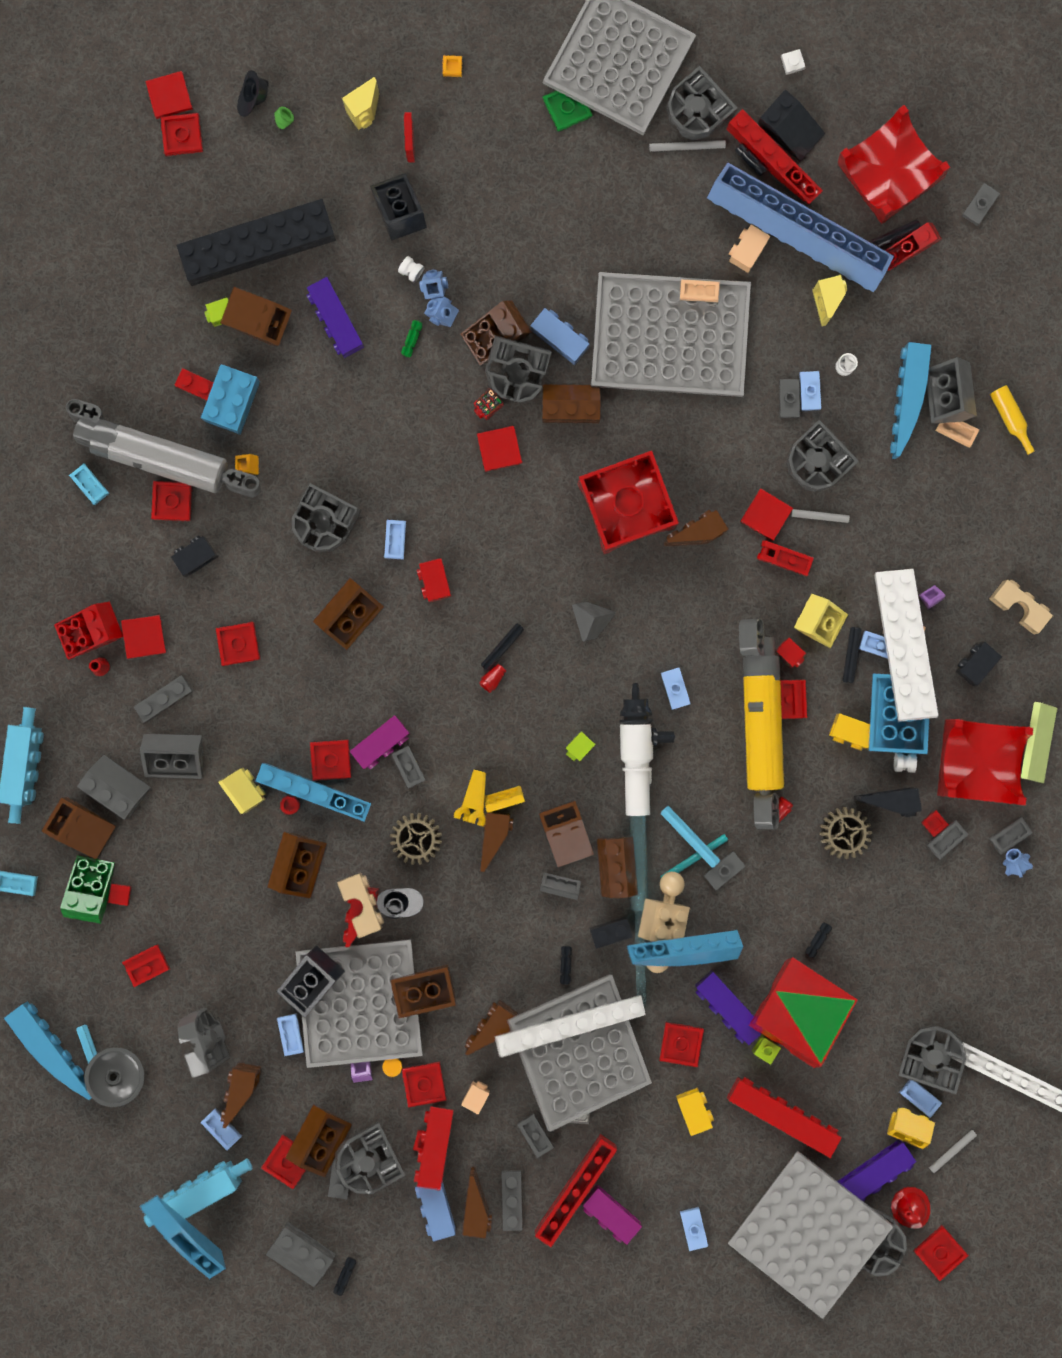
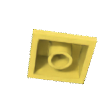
M375 77L342 98L345 110L358 130L369 127L375 118L379 99V90Z
M841 275L819 280L812 290L822 326H826L845 296V292H847L845 280L842 281Z
M811 594L794 628L831 648L848 614L830 600Z
M240 768L218 782L241 814L249 812L265 800L263 796L265 795L264 790L260 785H255L252 781L254 776L248 769L245 771L244 768Z

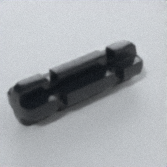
M741 143L736 148V153L739 156L742 155V159L752 169L755 168V172L758 175H763L767 170V166L763 162L760 163V159L751 150H747L748 147L744 143Z
M825 922L821 924L820 931H817L810 943L811 946H808L805 951L807 956L815 958L818 953L817 950H820L827 938V933L829 934L832 930L829 924Z
M570 946L561 947V984L571 983V976L569 974L571 973L570 955L572 948Z
M347 1257L333 1290V1293L342 1296L345 1291V1286H347L353 1272L352 1269H354L357 1262L354 1258Z

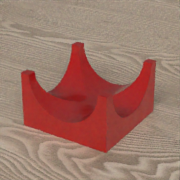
M905 105L899 108L886 124L866 140L853 148H845L841 151L837 163L881 224L943 180L950 169L946 161L938 160L921 141L911 123L909 110Z
M652 450L578 478V486L591 512L603 554L610 553L623 545L649 535L673 530L679 524Z
M946 719L937 796L1026 806V797H1024L1021 789V762L1027 740L1033 735V727Z

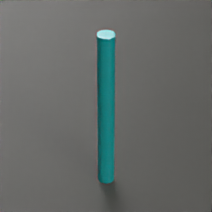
M723 834L707 846L713 851L728 841V838ZM696 852L666 873H680L702 857Z

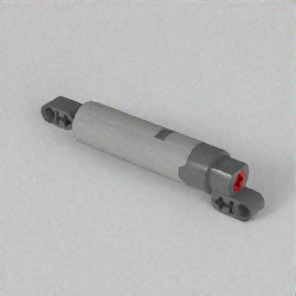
M71 399L66 404V411L69 417L77 422L73 437L76 443L89 447L91 454L212 493H217L223 483L226 484L228 490L248 497H256L261 492L259 479L256 476L236 469L226 471L228 465L225 458L104 419L101 409L94 404L78 399ZM75 408H80L79 412L72 413ZM251 483L256 484L254 489H248L247 486Z

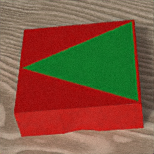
M792 957L784 962L772 984L770 993L759 1006L749 1026L770 1040L783 1045L790 1053L811 1067L817 1068L821 1067L858 999Z

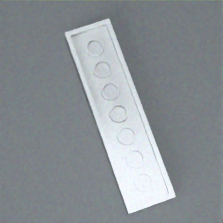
M914 569L876 572L874 577L898 721L937 718L938 711Z

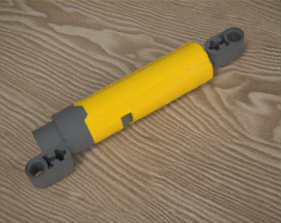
M742 619L739 622V647L742 656H745L743 657L747 788L749 790H760V793H756L754 796V823L756 829L776 830L779 827L778 795L772 793V790L784 788L779 656H775V637H764V623L762 619Z

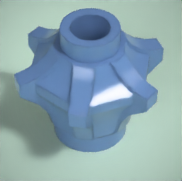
M1018 849L1009 850L1006 853V859L1003 861V865L1007 868L1005 874L1007 876L1014 874L1019 875L1020 878L1023 877V874L1028 869L1033 868V865L1029 863L1030 855L1023 854Z

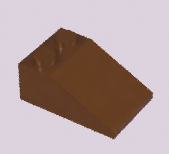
M486 813L481 872H484L507 837L508 831H512L513 818H510V814Z
M448 965L430 968L390 980L399 1018L456 1006L457 1002Z
M471 1167L462 1235L486 1238V1232L491 1231L492 1215H489V1207L476 1169Z

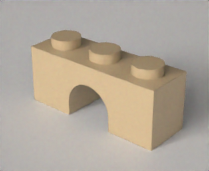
M1003 581L989 600L1003 611L1009 610L1014 603L1020 604L1024 609V616L1019 623L1032 634H1039L1053 616L1049 613L1050 609L1043 604L1039 605L1034 601L1035 598L1030 593H1024L1020 590L1019 584L1015 581Z
M362 873L339 881L338 886L344 901L355 898L363 904L362 914L352 919L358 938L381 930V924H384L381 913H377L374 907L377 903L374 895H370L367 889L370 885L366 875L362 876Z

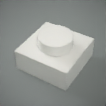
M800 49L781 55L786 75L805 69Z

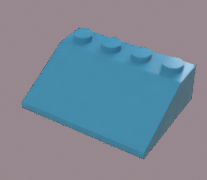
M872 674L869 751L927 754L929 718L898 721L891 675Z

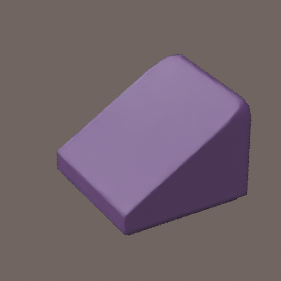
M370 1061L351 1063V1077L354 1083L373 1080Z

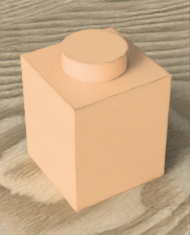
M473 1081L461 1105L479 1114L490 1093V1090L487 1089L488 1086L480 1081L477 1083Z

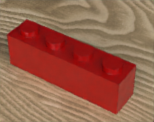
M430 1106V1111L425 1113L424 1123H428L427 1130L422 1131L421 1142L424 1143L423 1151L419 1150L417 1162L421 1163L420 1171L416 1170L414 1178L418 1188L441 1190L453 1110Z

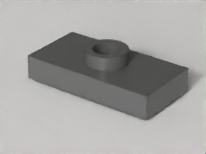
M984 183L962 216L978 226L1000 193Z
M799 379L779 380L780 418L800 417Z
M1019 817L991 836L989 840L998 853L1002 855L1033 832L1024 819Z
M954 820L926 846L941 860L969 834L957 820Z
M732 851L703 876L717 890L741 871L745 865Z
M544 873L540 891L577 900L581 881Z

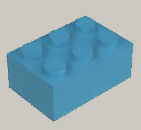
M221 364L201 419L209 424L241 434L260 383L259 379L253 375Z

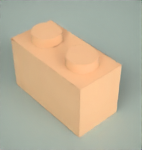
M750 225L748 230L744 228L739 236V239H741L739 245L734 244L729 252V255H731L729 262L749 273L770 236L753 225Z

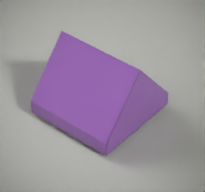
M934 585L920 594L919 597L926 608L930 609L944 600L945 594Z

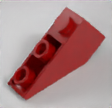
M927 222L886 249V252L894 256L887 270L895 268L942 240L934 224Z

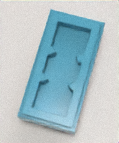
M84 463L69 475L93 505L99 503L109 494Z
M0 871V891L35 896L38 876Z

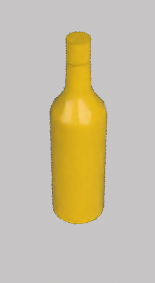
M1003 386L992 392L990 396L1008 431L1021 441L1027 454H1031L1035 450L1027 436V422L1008 386Z

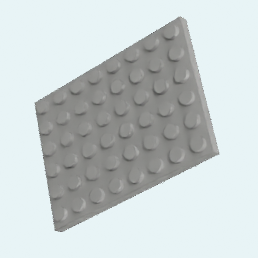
M599 272L591 386L743 397L751 282ZM681 279L720 282L718 302L680 300Z

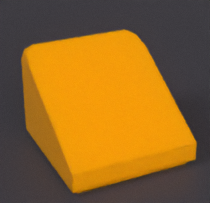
M252 454L235 456V469L251 475H258L259 456Z

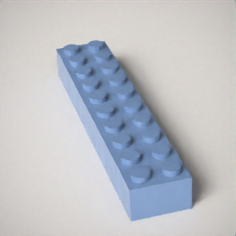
M730 163L726 164L707 197L714 204L727 209L731 214L745 219L747 223L761 228L765 233L775 236L781 242L791 245L797 251L807 254L813 260L823 263L831 270L839 272L847 279L855 281L863 288L872 292L876 290L894 257Z

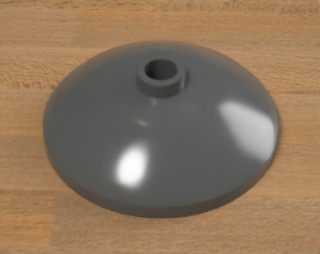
M117 1047L105 1049L97 1053L88 1063L84 1076L85 1087L90 1097L100 1105L107 1107L123 1106L131 1102L139 1094L144 1082L143 1066L138 1057L129 1050ZM112 1073L116 1075V1079L114 1081H111L109 1079V1076Z

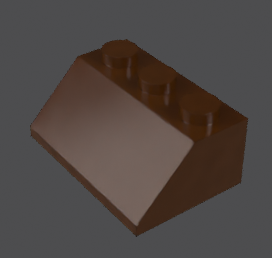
M543 384L542 423L600 422V387H592L591 385Z
M349 578L313 622L347 650L384 606Z
M283 832L267 887L282 894L311 898L327 843L298 834Z
M633 837L597 839L601 896L607 898H628L638 895Z
M313 1105L286 1159L302 1169L325 1177L335 1159L336 1151L344 1141L352 1124L325 1109Z

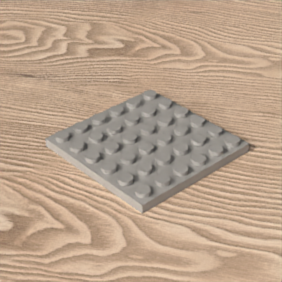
M586 0L549 68L543 84L644 136L692 46L696 34L630 0Z
M411 939L351 945L349 948H346V946L321 948L345 972L306 1017L302 1016L307 1068L423 1056L419 1014L404 1018L398 1017L390 981L415 973ZM311 950L296 951L297 966Z
M609 974L507 1020L511 1032L621 1001L613 976ZM629 1020L519 1052L547 1130L550 1132L652 1083Z
M797 1151L729 1240L728 1244L823 1319L891 1231L893 1224Z

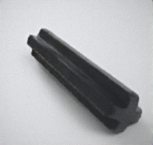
M914 220L869 242L882 248L908 236L920 228L921 225L918 220Z
M518 623L515 624L481 663V666L486 671H489L520 636L524 628Z
M859 627L850 628L843 673V682L845 683L854 682L861 637V628Z

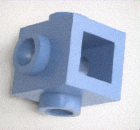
M427 271L426 274H423L420 281L421 292H424L425 299L443 297L446 288H448L447 277H443L442 271Z
M446 297L432 298L428 302L424 314L435 325L451 327L459 310L451 305V301Z

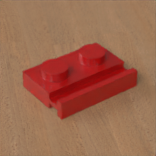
M780 680L782 719L807 718L806 680Z
M158 944L122 962L134 987L170 970Z

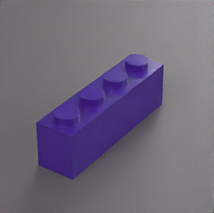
M325 277L308 286L309 293L306 296L311 305L315 304L318 310L315 312L320 322L325 321L327 327L324 329L328 337L334 338L336 343L333 346L337 354L342 353L343 357L346 358L363 349V343L328 278Z
M712 970L695 985L698 989L695 993L702 1000L707 999L710 1002L708 1007L715 1015L720 1013L724 1018L721 1021L728 1029L732 1027L737 1032L735 1036L742 1044L746 1042L750 1045L761 1035V1033L749 1026L754 1016Z
M898 1139L837 1182L864 1202L866 1196L871 1193H877L881 1190L882 1185L896 1180L898 1174L912 1169L916 1160L902 1140Z

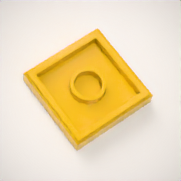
M521 786L484 797L487 813L525 802Z

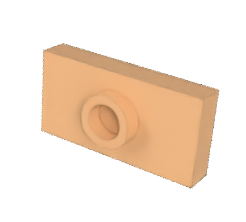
M681 279L680 300L718 302L720 282Z
M962 421L939 423L935 431L970 448L979 429Z

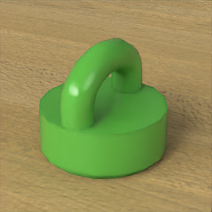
M279 107L274 114L275 122L280 129L288 127L294 121L292 112L286 107Z

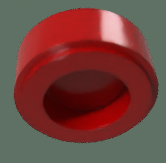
M285 796L280 802V808L285 814H295L300 808V802L295 796Z

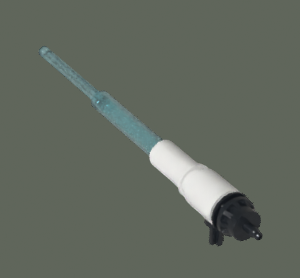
M633 683L632 699H623V708L620 711V716H624V719L619 720L621 723L620 753L621 760L625 763V767L622 768V771H625L626 815L629 816L630 837H633L638 890V895L631 897V911H635V944L645 943V939L638 937L645 898L648 899L646 815H650V784L652 783V767H649V762L653 759V747H656L657 743H674L675 735L674 731L657 732L656 728H651L649 723H652L653 719H649V716H652V711L648 707V699H640L639 684ZM636 965V996L642 997L644 1007H646L645 965Z

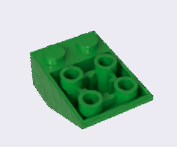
M77 855L60 906L63 917L101 924L107 905L114 862Z

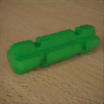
M413 320L411 324L412 329L409 330L404 343L405 346H403L401 354L405 357H411L413 353L412 348L415 347L419 331H421L423 326L420 321Z

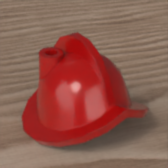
M905 1187L895 1193L892 1199L891 1210L895 1219L905 1227L922 1228L928 1222L930 1216V1202L922 1190L916 1187Z

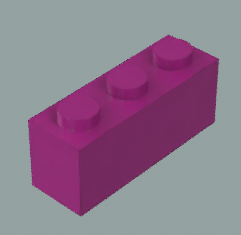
M394 715L349 752L363 769L369 768L371 770L379 763L377 760L381 756L386 758L394 751L392 748L396 744L401 746L409 739L407 736L410 732L398 717Z
M598 1184L582 1201L583 1211L590 1217H596L599 1220L598 1224L603 1229L612 1231V1236L620 1243L623 1241L625 1244H628L642 1228L641 1222Z

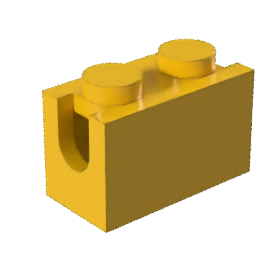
M839 713L836 714L829 735L833 737L835 742L844 744V741L851 743L852 748L862 751V748H869L870 724Z
M698 1088L676 1096L691 1136L713 1128L711 1122L714 1119L711 1111H706L704 1106L707 1103L704 1092H699Z
M898 1108L897 1113H892L887 1135L924 1149L931 1143L935 1122L930 1121L926 1116L913 1114L909 1109Z

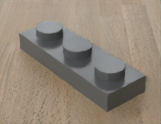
M183 675L135 705L134 709L142 721L146 723L193 692Z
M521 1170L502 1171L503 1231H522Z

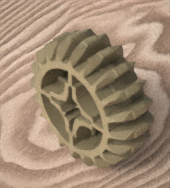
M843 807L842 813L840 809L836 808V815L832 812L828 813L831 817L830 820L824 817L823 820L827 822V825H820L821 828L825 829V832H819V835L826 837L821 840V843L828 842L824 849L832 848L830 854L834 855L837 852V858H841L844 854V859H849V853L852 858H856L855 851L863 854L860 848L867 849L868 846L864 842H871L870 838H866L867 834H872V831H866V828H869L871 824H864L867 817L860 818L862 812L858 811L854 815V808H851L849 813L847 807ZM844 817L852 818L857 822L858 826L849 827L844 821ZM838 820V831L831 835V829ZM844 828H846V830L848 831L851 830L850 833L847 834V839L845 836H839L842 835V833H844ZM860 831V838L853 846V836ZM842 839L848 849H840L833 841Z
M410 813V820L404 815V823L398 820L397 824L400 827L393 826L392 828L397 834H390V837L396 838V841L390 842L391 845L397 844L393 852L398 850L401 852L398 854V858L405 855V863L411 858V865L415 864V859H418L419 865L422 864V858L429 862L430 860L427 855L434 858L436 855L432 850H440L435 844L442 843V840H436V837L442 836L441 832L435 833V830L440 828L439 825L433 828L432 824L435 820L432 819L428 823L427 819L429 816L425 815L424 819H421V813L417 814L416 819L414 814ZM411 823L423 824L428 829L418 832ZM406 826L409 838L401 843V833ZM413 833L417 835L425 834L419 840V844H416V842L407 843L413 838ZM431 834L432 843L426 851L423 839ZM415 846L421 854H411L404 848Z

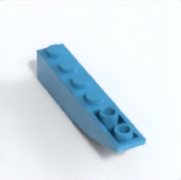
M908 342L905 348L902 347L900 358L903 359V366H900L898 377L901 378V384L898 385L896 391L899 403L895 405L894 410L897 421L893 424L892 434H895L894 442H891L890 453H893L892 459H897L901 455L912 434L923 404L931 353V345Z
M262 763L256 778V782L364 822L371 803L267 763Z
M737 930L627 946L632 964L646 966H687L734 960L739 958L743 948Z
M25 1002L4 1018L25 1048L47 1071L76 1093L88 1100L91 1099L85 1087L82 1069L78 1065H74L71 1054L67 1050H63L60 1046L59 1038L55 1034L52 1035L49 1031L48 1023L44 1019H40L37 1015L38 1010L32 1003Z
M156 1196L140 1206L141 1210L164 1238L188 1262L209 1279L226 1269L222 1250L160 1197Z

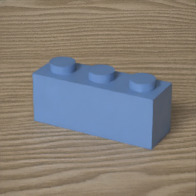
M544 308L530 325V330L575 365L589 348L588 339L581 333L579 335L573 331L574 328L566 321L564 323L558 319L559 316L550 309L548 311Z
M443 1181L440 1191L415 1187L417 1198H421L423 1204L420 1206L422 1216L427 1218L426 1231L428 1236H432V1240L437 1241L456 1235V1227Z

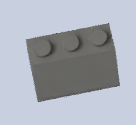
M956 357L930 367L927 391L931 423L962 422L976 417L977 412L970 362Z
M143 735L140 754L145 777L202 779V735Z
M103 755L87 771L77 786L124 820L130 819L151 789L149 785L106 755Z
M289 1222L286 1223L266 1253L268 1257L312 1287L323 1277L336 1255Z

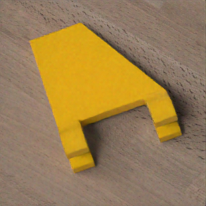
M473 770L463 804L455 811L454 818L460 819L461 815L464 814L463 821L475 824L478 818L477 825H485V772ZM469 808L476 811L471 814Z

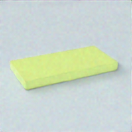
M1034 702L1030 727H1033V735L1027 740L1021 778L1044 783L1057 712L1056 707Z

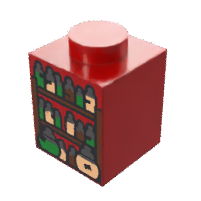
M490 388L473 403L475 407L473 411L480 419L484 418L487 421L504 405L502 400Z
M790 637L775 650V654L790 668L794 667V665L798 667L805 660L803 656L806 653Z

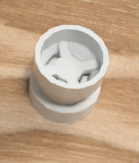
M407 256L401 263L398 272L409 276V280L415 283L421 276L424 266L420 263L416 264L411 257Z
M850 353L843 354L836 362V371L842 376L850 375L857 367V358Z
M895 753L894 771L902 772L907 770L908 772L915 773L917 767L916 754L909 753L906 756L903 753Z

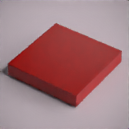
M182 71L145 81L156 119L193 109Z
M405 112V152L407 162L415 163L413 118L411 112Z
M198 113L160 117L165 156L203 152Z
M514 426L477 434L485 472L522 464Z
M153 481L151 519L191 521L192 486L181 482Z
M760 488L740 522L774 541L793 508Z
M160 615L121 621L127 659L166 653Z
M254 622L216 628L222 666L260 660Z
M349 740L310 742L313 781L351 778Z
M665 1022L659 1061L698 1067L704 1028Z
M440 1061L402 1068L408 1108L446 1101Z
M282 1135L261 1169L291 1189H294L306 1170L286 1159L294 1141Z
M943 1225L913 1250L939 1281L945 1278L969 1256Z

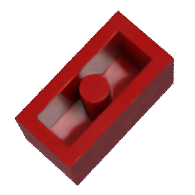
M442 559L420 563V569H417L419 581L423 580L425 587L421 588L424 599L428 598L429 602L451 597Z

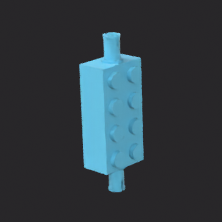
M23 707L22 724L8 725L0 782V803L11 805L8 823L21 824L22 807L32 804L36 797V790L33 789L34 782L38 780L37 763L41 759L39 745L42 744L44 737L43 732H41L42 728L33 726L36 708Z
M248 1158L235 1166L231 1161L227 1163L222 1161L215 1165L210 1173L204 1171L193 1182L189 1180L183 1183L176 1192L174 1190L167 1192L163 1195L162 1200L186 1219L236 1191L242 1182L240 1176L252 1170V1164ZM145 1215V1223L148 1227H151L153 1224Z

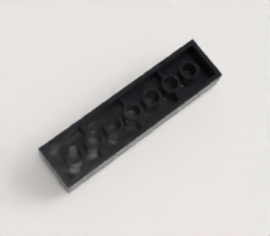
M319 199L192 239L176 246L187 280L191 286H195L334 242L336 238L324 201Z

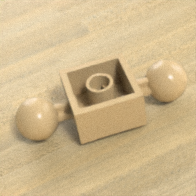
M668 872L662 876L660 888L664 893L663 901L645 898L638 937L654 942L684 938L690 907L674 903L675 897L683 891L685 886L684 879L679 873ZM647 966L654 973H662L669 967Z

